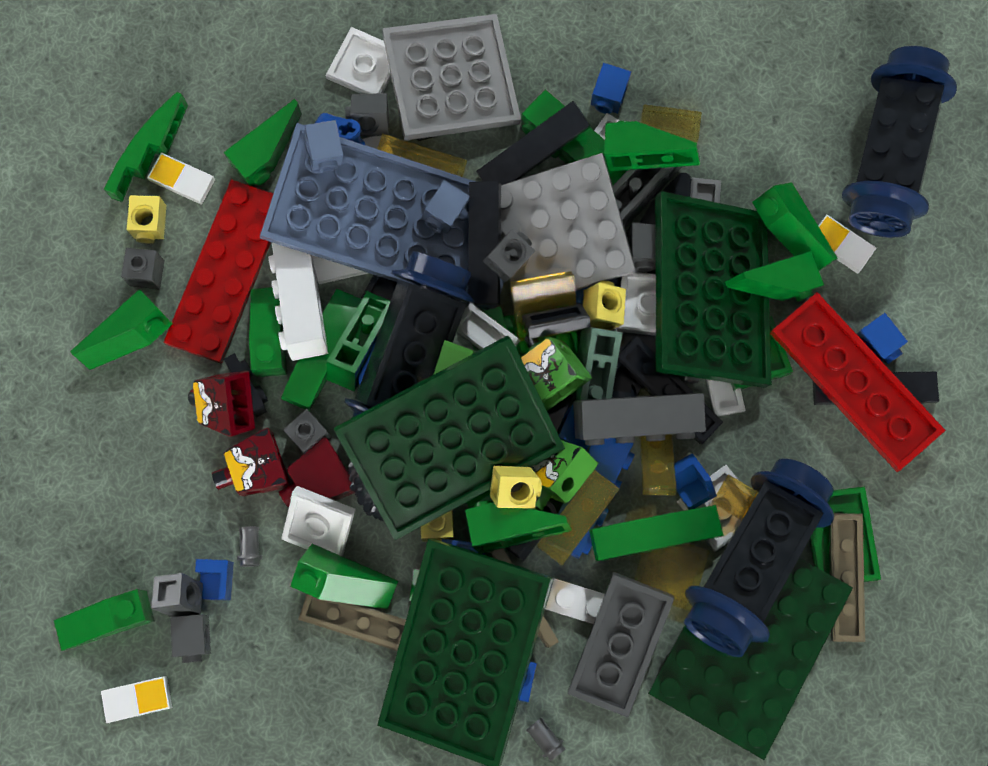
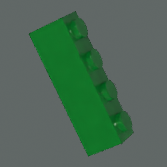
M545 89L521 114V128L523 132L527 135L564 108L565 105ZM589 128L551 157L555 159L559 157L566 164L600 153L604 155L605 140L592 128ZM608 170L612 186L627 170Z

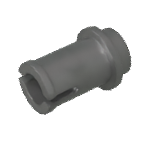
M247 526L239 528L240 556H237V560L240 561L241 567L259 566V560L262 559V555H259V527Z
M542 717L526 730L545 753L542 756L544 758L547 756L550 761L566 749L562 745L564 741L558 740Z

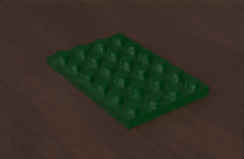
M661 191L655 196L656 372L761 388L771 386L769 298L727 288L725 281L743 272L768 265L766 225L756 210Z
M508 335L334 428L338 439L395 541L491 489L493 466L532 467L565 449L518 351Z
M799 558L763 622L770 632V637L766 642L751 641L742 657H733L708 646L695 637L684 625L648 694L765 760L853 587Z
M433 538L428 539L377 726L486 766H501L553 577Z

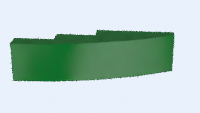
M176 92L149 118L119 158L104 187L105 192L111 199L123 202L133 176L145 180L155 154L160 155V153L168 155L188 107L181 93Z
M339 289L335 290L322 313L328 354L298 360L283 391L282 400L310 411L327 382L326 361L362 299Z
M716 505L589 530L596 562L648 553L659 549L682 546L724 536Z

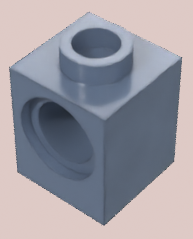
M336 120L305 125L304 137L311 169L329 172L342 165L344 155Z
M443 180L425 208L422 219L425 220V224L433 231L438 233L442 231L448 234L466 206L470 196Z

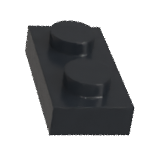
M235 353L224 358L230 373L249 371V377L253 376L245 359L239 362ZM250 381L253 413L257 418L267 412L264 403L268 402V399L261 386L254 387Z

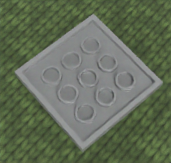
M497 14L383 28L382 36L404 141L520 124L521 116Z
M603 153L501 185V240L513 229L516 233L522 232L531 240V247L535 250L531 257L510 279L518 307L589 287L600 281H609L636 272ZM509 246L504 248L505 257L510 261H516L518 257L517 251Z

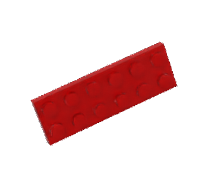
M231 179L172 320L173 324L169 327L163 343L165 345L222 364L250 296L251 289L254 286L271 244L269 241L260 239V234L273 193Z
M818 292L770 332L774 339L896 472L902 470L946 431Z

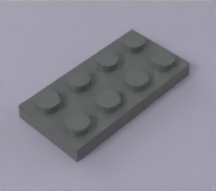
M613 572L567 694L629 717L673 604L674 595Z

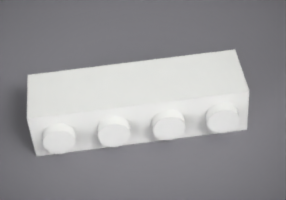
M272 243L273 255L268 256L271 272L272 274L276 273L277 280L272 281V288L275 299L279 298L280 305L275 306L278 324H283V331L279 332L281 349L288 350L292 361L328 354L318 281L312 255Z

